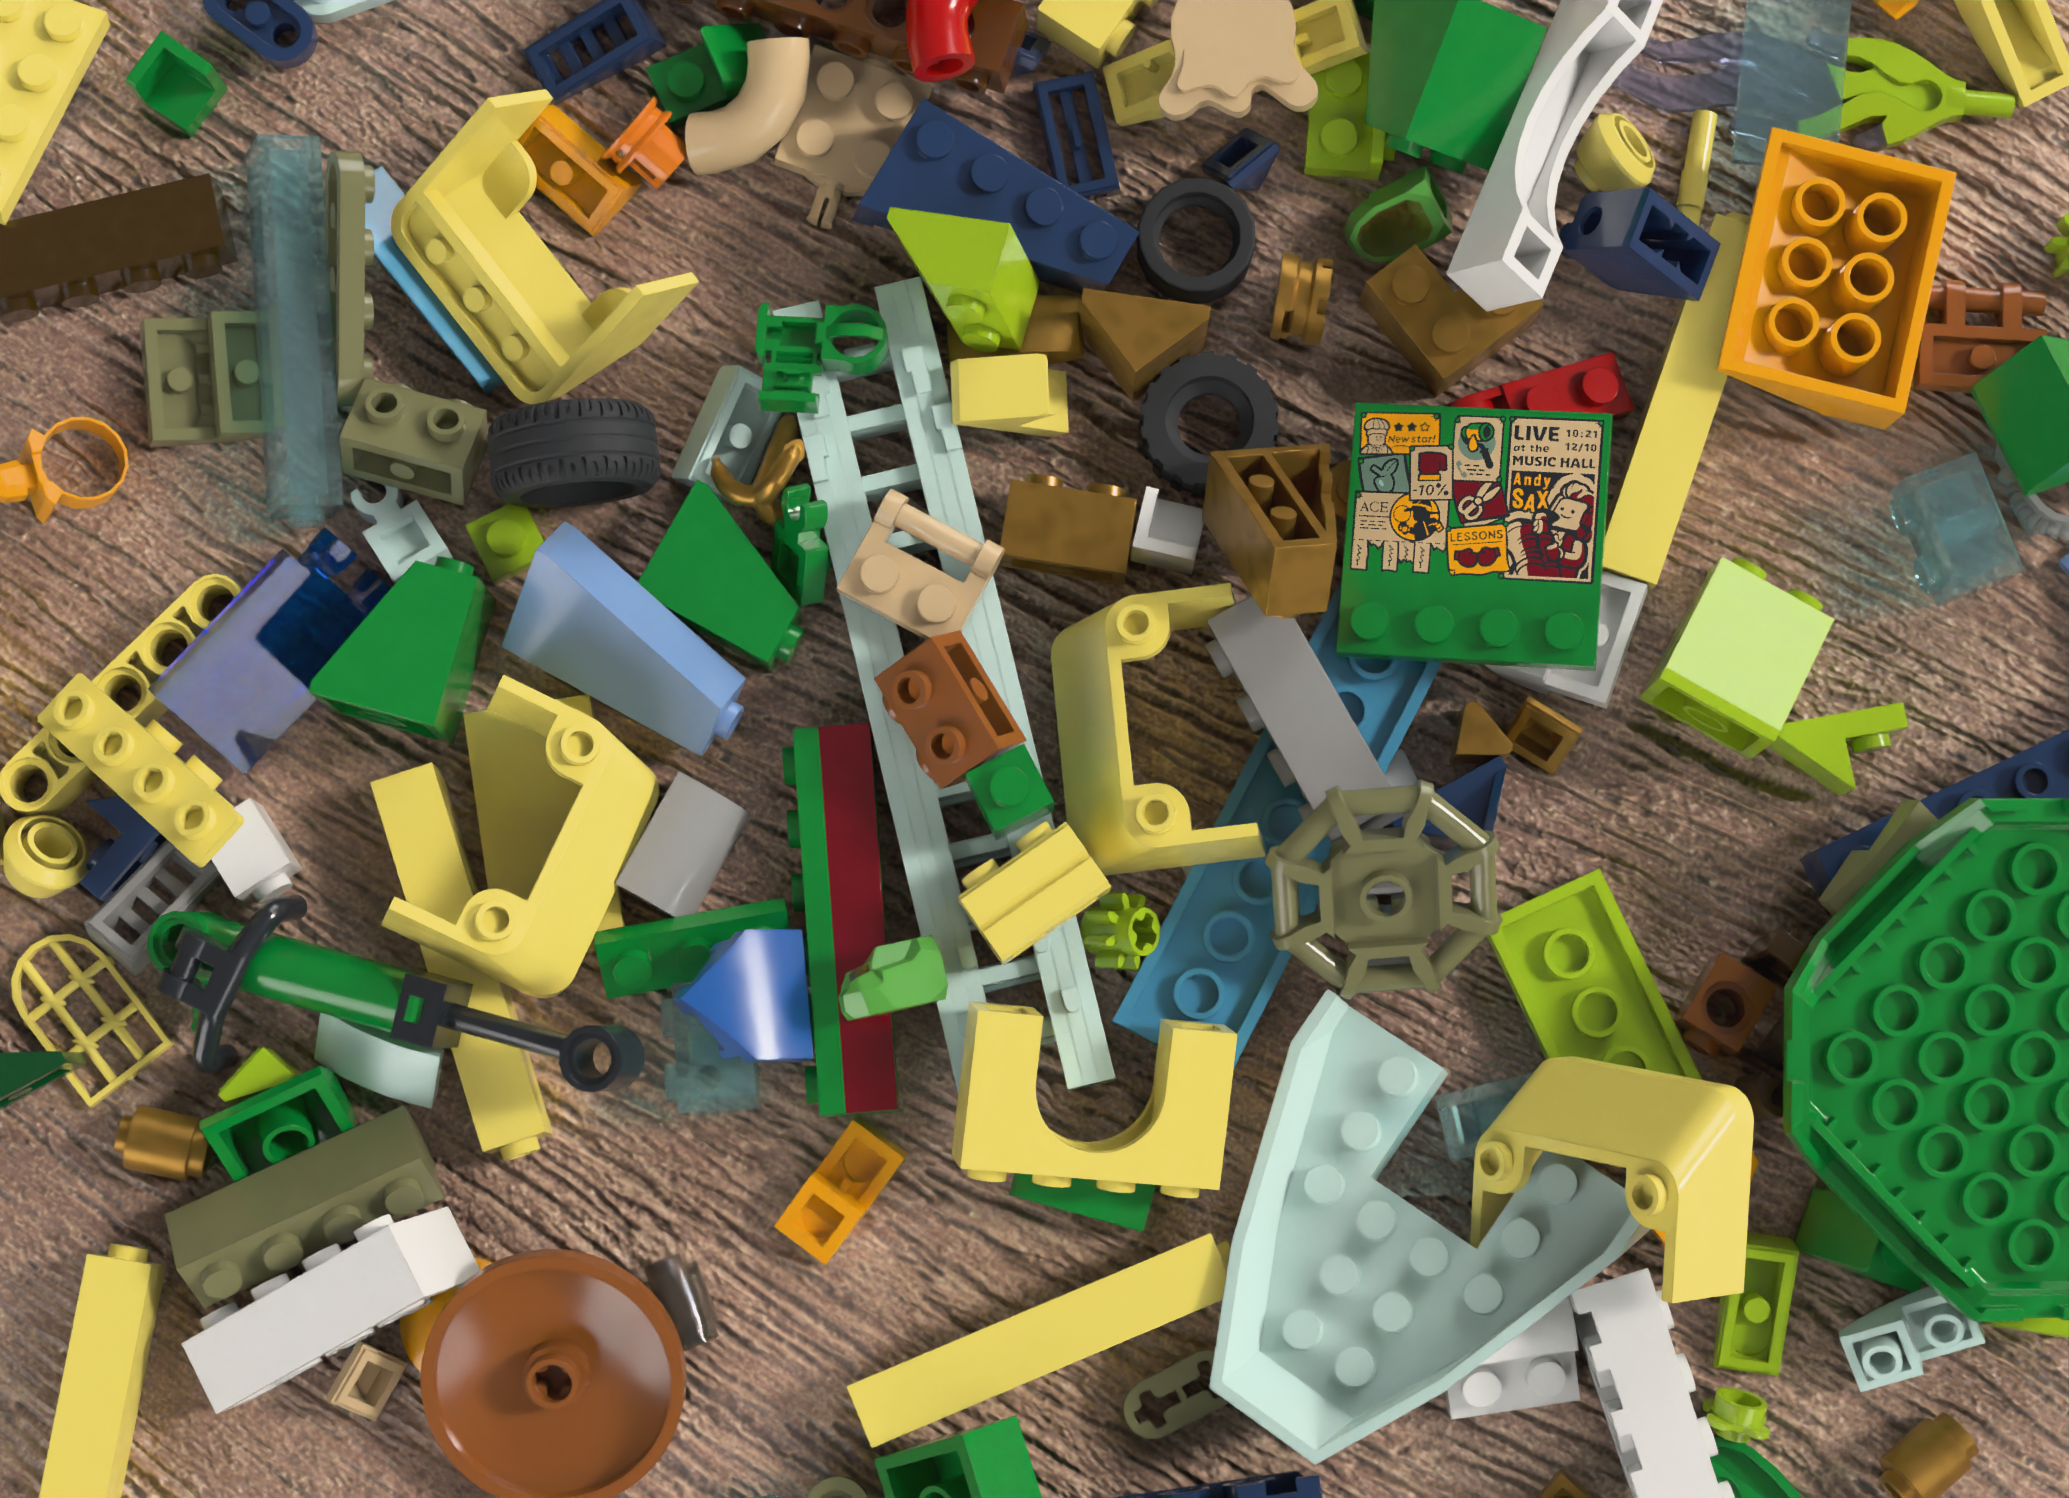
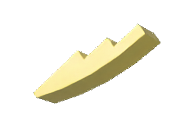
M1317 0L1293 10L1296 23L1294 50L1298 61L1310 75L1368 53L1354 0ZM1171 39L1102 67L1115 120L1121 127L1165 117L1160 111L1158 99L1161 90L1171 78L1175 66Z

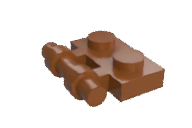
M1943 280L1941 286L1932 285L1927 310L1938 311L1941 323H1924L1914 369V390L1971 393L1973 385L2040 335L2047 336V330L2022 328V315L2043 316L2046 307L2045 292L2022 290L2020 284L1999 283L1997 289L1966 287L1965 282L1960 280ZM1966 312L1995 314L1997 327L1965 325Z

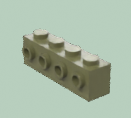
M403 1105L165 1214L176 1270L201 1305L206 1308L302 1264L304 1259L334 1244L341 1246L356 1239L353 1233L355 1230L381 1216L390 1214L393 1221L445 1197L430 1146L407 1108Z

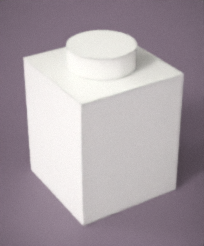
M248 798L234 807L244 818L243 825L211 860L235 898L248 904L256 899L259 904H264L267 900L278 897L286 892L293 885L289 878L301 871L302 867L263 805Z

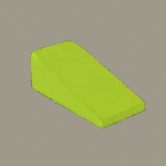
M1747 1232L1744 1293L1720 1296L1713 1356L1714 1367L1779 1376L1799 1257V1250L1792 1239Z

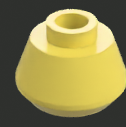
M1600 113L1597 115L1576 147L1579 159L1574 162L1575 171L1584 185L1592 192H1597L1600 189L1603 192L1645 187L1651 182L1655 170L1653 154L1634 125L1618 113Z
M48 815L23 817L15 821L4 836L3 868L5 876L16 890L33 898L55 896L78 884L88 871L86 863L90 858L88 848L79 832L62 819Z

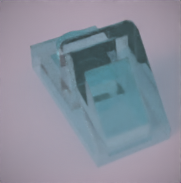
M1533 1073L1434 1094L1450 1161L1475 1155L1476 1145L1480 1137Z

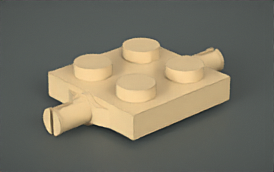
M815 44L810 57L806 100L787 136L779 144L774 165L801 174L818 187L806 220L817 226L823 206L827 204L821 221V228L831 229L841 197L864 196L922 99L924 98L929 101L933 86L899 74L891 66H888L889 58L870 52L865 58L847 56Z

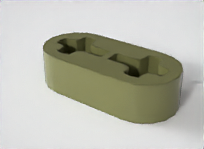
M1204 1349L1194 1352L1131 1387L1124 1398L1123 1414L1126 1423L1132 1431L1143 1438H1162L1226 1405L1228 1401L1219 1395L1212 1397L1211 1393L1206 1389L1200 1390L1188 1397L1182 1389V1386L1196 1380L1200 1376L1197 1365L1201 1361L1207 1360L1213 1366L1215 1350ZM1150 1390L1155 1398H1161L1176 1391L1181 1401L1167 1407L1163 1411V1417L1166 1421L1164 1424L1154 1427L1149 1420H1143L1138 1423L1134 1412L1142 1406L1139 1398L1140 1394Z

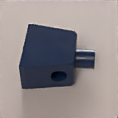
M1651 188L1587 193L1581 199L1573 222L1566 223L1559 233V238L1563 245L1561 254L1567 259L1577 261L1608 286L1621 291L1690 301L1700 300L1721 245Z

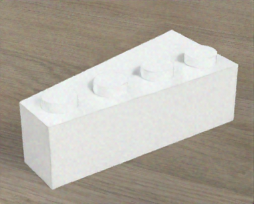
M449 1207L437 1209L394 1223L390 1214L381 1216L355 1230L353 1233L358 1243L344 1251H341L338 1244H334L304 1259L302 1264L306 1272L290 1281L287 1273H284L252 1289L250 1292L255 1301L239 1310L236 1302H233L201 1318L199 1321L204 1331L181 1344L215 1413L218 1414L255 1399L322 1363V1355L325 1354L326 1357L355 1345L358 1341L376 1333L373 1328L377 1325L380 1328L406 1315L413 1314L433 1303L432 1296L460 1287L466 1280L480 1271Z
M1646 1268L1578 1289L1572 1293L1570 1301L1576 1331L1632 1497L1735 1498L1728 1480L1720 1483L1717 1482L1710 1457L1718 1455L1716 1442L1706 1416L1698 1419L1696 1417L1689 1393L1696 1391L1693 1375L1685 1354L1680 1353L1676 1355L1668 1331L1674 1328L1672 1315L1668 1303L1662 1301V1290L1655 1291L1649 1269Z

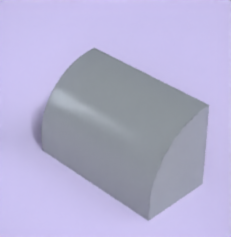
M678 771L615 884L623 891L672 918L697 913L751 815L731 800Z

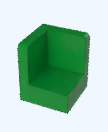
M163 31L158 34L125 80L141 104L191 138L228 90L210 63Z

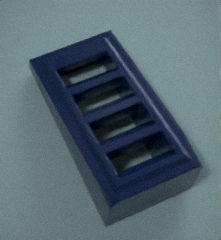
M602 0L523 49V52L543 89H546L553 97L551 103L557 105L645 60L668 45L644 0ZM626 15L638 34L630 40L619 22V19ZM605 27L616 47L609 53L606 52L596 33L597 30ZM581 38L594 61L588 66L584 65L573 42ZM558 50L561 51L573 74L565 80L562 78L550 55Z

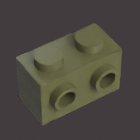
M365 378L339 436L343 474L464 506L488 448L487 410L474 407L460 399L447 400L417 392L400 383H384Z

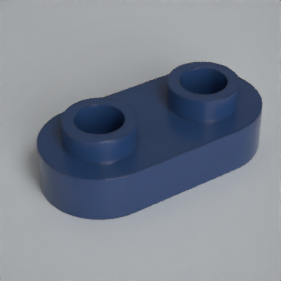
M202 0L204 8L218 27L272 66L284 69L300 66L309 60L316 49L318 42L316 27L305 9L293 0H248L247 5L239 11L229 10L231 0ZM286 31L297 33L293 44L286 47L277 45V40L282 33Z

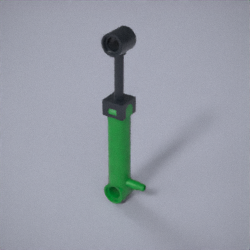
M171 911L159 917L151 927L147 942L150 959L161 971L165 967L170 968L178 951L174 945L183 927L200 930L217 941L230 946L245 925L226 920L214 912ZM272 933L254 956L238 989L391 1033V1038L430 1049L458 1047L462 1032L559 1060L563 1077L571 1086L583 1092L612 1091L628 1087L639 1077L644 1067L645 1052L641 1040L632 1030L623 1025H587L575 1029L567 1035L468 1007L473 987L471 983L435 973L410 971L277 933ZM202 962L195 978L200 979L199 982L207 985L214 967ZM193 1008L194 1016L191 1029L195 1032L199 1011ZM601 1041L609 1048L611 1054V1064L604 1075L596 1069L593 1061L594 1050Z

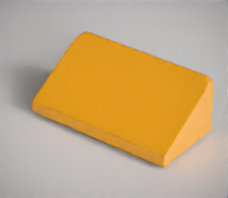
M549 104L517 140L529 154L535 165L537 174L536 188L591 236H596L642 184V180L627 167L618 174L616 172L617 163L611 158H600L605 148L555 105Z

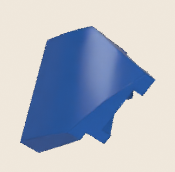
M748 929L735 932L728 940L714 943L709 950L710 958L691 984L682 986L672 1000L684 1015L694 1014L718 1042L717 1052L724 1060L741 1056L745 1062H800L813 1059L802 930Z

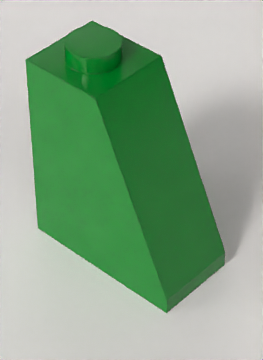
M697 479L638 583L686 626L772 673L779 659L788 663L798 650L806 632L804 628L799 626L803 619L802 614L793 598L711 488Z

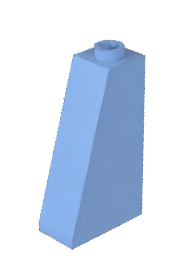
M564 521L536 549L503 640L502 648L699 756L705 753L717 737L727 740L731 736L744 712V706L736 703L746 680L743 675L573 525Z

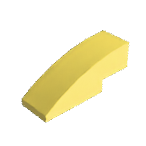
M1953 0L1978 47L2009 93L2015 94V102L2019 108L2026 107L2069 85V55L2046 0Z

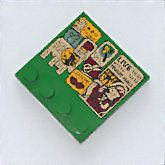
M1355 403L1336 649L1338 657L1596 671L1613 423L1612 414Z

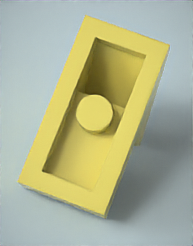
M1036 353L966 358L950 362L952 424L1051 438L1069 433L1066 371L1048 369L1046 355Z

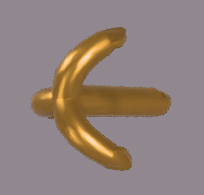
M793 415L782 416L781 420L777 423L753 484H744L738 481L728 467L720 461L719 456L711 457L710 476L720 493L738 506L755 508L762 521L775 527L776 520L784 519L782 507L778 505L776 498L786 486L798 463L804 458V443L801 439H797L799 437V420Z

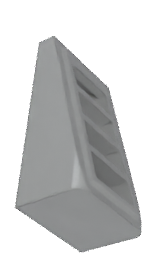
M166 839L84 923L88 937L136 977L151 961L147 942L148 934L153 923L151 925L148 924L131 909L136 902L139 901L158 918L171 911L193 912L222 876L216 866L210 861L204 867H198ZM172 860L195 878L188 887L165 869ZM154 881H157L177 898L170 906L148 889ZM120 921L139 936L133 944H130L114 930Z

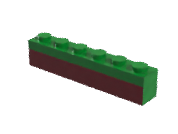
M870 723L792 729L794 746L782 747V761L785 785L796 784L798 809L787 810V832L789 848H801L803 873L791 874V889L794 912L805 911L807 937H803L806 975H810L812 1001L808 1002L811 1036L815 1042L816 1065L805 1066L807 1105L819 1104V1113L822 1118L900 1112L893 1012L848 1021L842 1014L838 999L846 973L863 966L875 947L888 944Z

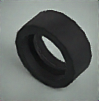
M1183 178L1162 187L1145 205L1137 230L1140 232L1137 236V260L1146 280L1163 296L1185 303H1210L1230 294L1246 277L1256 246L1255 221L1246 202L1229 186L1208 178ZM1202 206L1216 211L1226 220L1232 233L1233 247L1228 260L1217 271L1205 276H1188L1175 271L1165 262L1159 249V234L1163 223L1174 212L1185 207Z

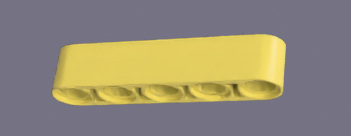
M219 574L203 576L184 591L92 682L115 703L117 694L122 687L129 683H139L142 692L140 701L136 707L125 712L142 726L146 727L153 719L157 721L248 633L254 624L256 616L254 601L243 588L227 576ZM232 594L235 604L229 617L223 621H209L208 608L213 599L219 595ZM185 638L188 644V651L184 660L176 666H164L162 653L165 646L174 639ZM44 727L7 762L0 772V795L6 804L28 816L48 815L55 817L76 800L98 776L79 758L73 757L71 751ZM44 772L48 780L45 794L37 801L28 803L24 798L23 792L25 782L33 774Z

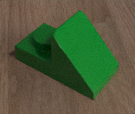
M761 23L704 26L699 28L702 44L646 67L650 81L664 111L672 112L668 120L673 130L686 125L689 114L725 107L738 96L746 81L748 65L747 42L767 39Z
M1815 1187L1811 1188L1793 1239L1799 1252L1908 1294L1921 1289L1923 1280L1904 1265L1835 1193Z

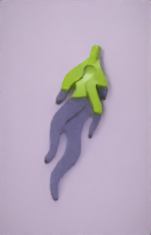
M1736 31L1664 42L1648 37L1644 49L1640 52L1656 62L1687 64L1715 62L1725 67V69L1709 74L1692 76L1669 75L1629 63L1611 84L1646 105L1667 113L1694 112L1712 107L1730 106L1763 110L1786 119V122H1775L1754 117H1737L1731 120L1727 128L1729 133L1751 137L1767 142L1769 130L1772 127L1827 140L1866 123H1881L1869 131L1856 135L1850 144L1852 147L1868 151L1885 150L1904 144L1937 126L1959 122L1963 115L2011 119L2015 108V94L1966 90V82L1946 75L1923 57L1897 43L1877 38L1831 36L1817 31H1811L1806 36L1804 42L1807 48L1828 59L1857 64L1867 69V71L1850 72L1826 65L1778 40L1760 34Z

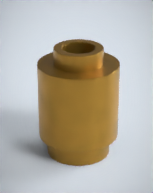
M144 1105L138 1106L134 1116L123 1115L114 1145V1152L124 1155V1168L181 1181H187L189 1176L204 1178L209 1169L214 1150L200 1130L199 1121L202 1118Z
M1942 1412L1934 1420L1930 1418L1923 1419L1879 1459V1463L1884 1471L1879 1480L1892 1498H1939L1972 1468L1970 1460L1979 1453V1449L1964 1427L1953 1417Z

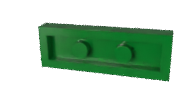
M785 897L596 931L594 946L607 999L691 984L709 960V950L714 943L730 939L735 932L748 929H791Z

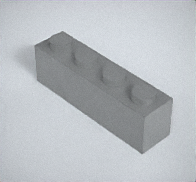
M1250 596L1207 620L1214 640L1205 644V647L1222 678L1234 673L1241 684L1245 694L1235 700L1252 731L1256 732L1265 727L1276 748L1266 753L1283 786L1287 787L1296 782L1307 801L1305 805L1297 808L1303 821L1326 798L1325 791L1337 785L1341 790L1391 787L1295 618L1265 617L1254 598ZM1404 814L1356 816L1361 830L1378 829L1401 818ZM1338 824L1326 836L1331 845L1337 840L1344 838Z

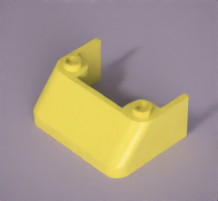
M546 89L487 98L398 202L391 216V231L399 249L518 399L528 404L548 402L561 397L641 345L699 283L693 273L690 272L636 285L632 290L625 287L609 289L602 292L591 303L519 211L535 191L537 174L531 157L517 140L553 100V97Z
M1231 583L1130 595L1065 628L1053 642L1051 663L1067 824L1104 876L1266 857L1265 844L1257 823L1192 830L1188 803L1176 788L1163 783L1134 785L1121 663L1146 660L1154 657L1166 646L1171 631L1209 626L1207 620L1237 604Z
M503 675L487 709L545 736V756L550 767L559 776L581 786L527 900L501 889H487L475 894L466 903L456 925L394 896L381 926L527 995L536 998H550L560 994L573 981L618 885L615 883L638 844L657 804L659 785L651 769L599 721Z
M1576 1056L1549 1058L1543 1061L1483 1133L1476 1145L1470 1245L1476 1249L1478 1248L1514 1193L1521 1190L1527 1184L1531 1176L1532 1166L1541 1153L1548 1151L1626 1168L1625 1196L1632 1216L1639 1224L1646 1228L1666 1232L1662 1301L1678 1303L1744 1293L1754 1116L1750 1102L1736 1087L1721 1083Z

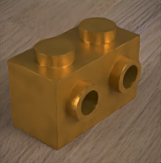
M1027 474L1025 481L1011 479L1000 546L1005 548V552L999 566L1124 585L1137 499L1125 497L1126 491L1123 488L1108 484H1089L1087 491L1063 488V480L1044 474Z

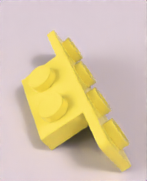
M82 673L76 674L38 715V722L198 867H204L243 825L244 818L233 808L234 806L215 790L223 781L221 777L194 754L185 763L175 754L183 744L155 719L146 727L142 726Z

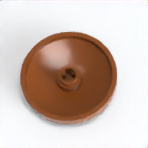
M540 1249L514 1254L493 1262L466 1280L445 1304L431 1329L422 1357L420 1374L423 1408L436 1442L446 1457L466 1478L498 1498H612L627 1490L654 1467L671 1442L681 1416L687 1384L686 1362L679 1334L670 1315L653 1292L631 1273L608 1260L595 1255L565 1249Z

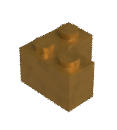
M1416 244L1365 282L1359 300L1435 397H1438L1532 326L1544 306L1542 301L1538 299L1486 312L1462 288L1454 293Z

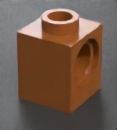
M1721 952L1710 957L1673 1020L1675 1025L1685 1030L1682 1039L1693 1049L1711 1058H1716L1719 1052L1729 1056L1740 1051L1778 986ZM1714 992L1725 994L1734 1003L1736 1014L1734 1021L1729 1027L1716 1025L1707 1014V1001Z

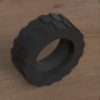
M1205 351L1201 355L1193 357L1188 354L1180 357L1178 362L1171 367L1168 365L1162 369L1156 382H1151L1146 391L1139 421V438L1142 440V452L1145 459H1149L1152 463V471L1159 479L1163 477L1167 480L1171 488L1179 492L1181 490L1190 492L1194 497L1204 498L1210 455L1199 454L1188 448L1182 441L1177 427L1178 417L1182 408L1190 400L1202 395H1214L1225 399L1234 407L1240 421L1239 435L1233 445L1227 450L1275 447L1279 430L1277 419L1279 409L1277 400L1273 401L1271 396L1272 388L1267 380H1262L1257 374V369L1251 364L1247 363L1245 365L1238 361L1236 356L1227 353L1225 356L1215 355L1214 351Z

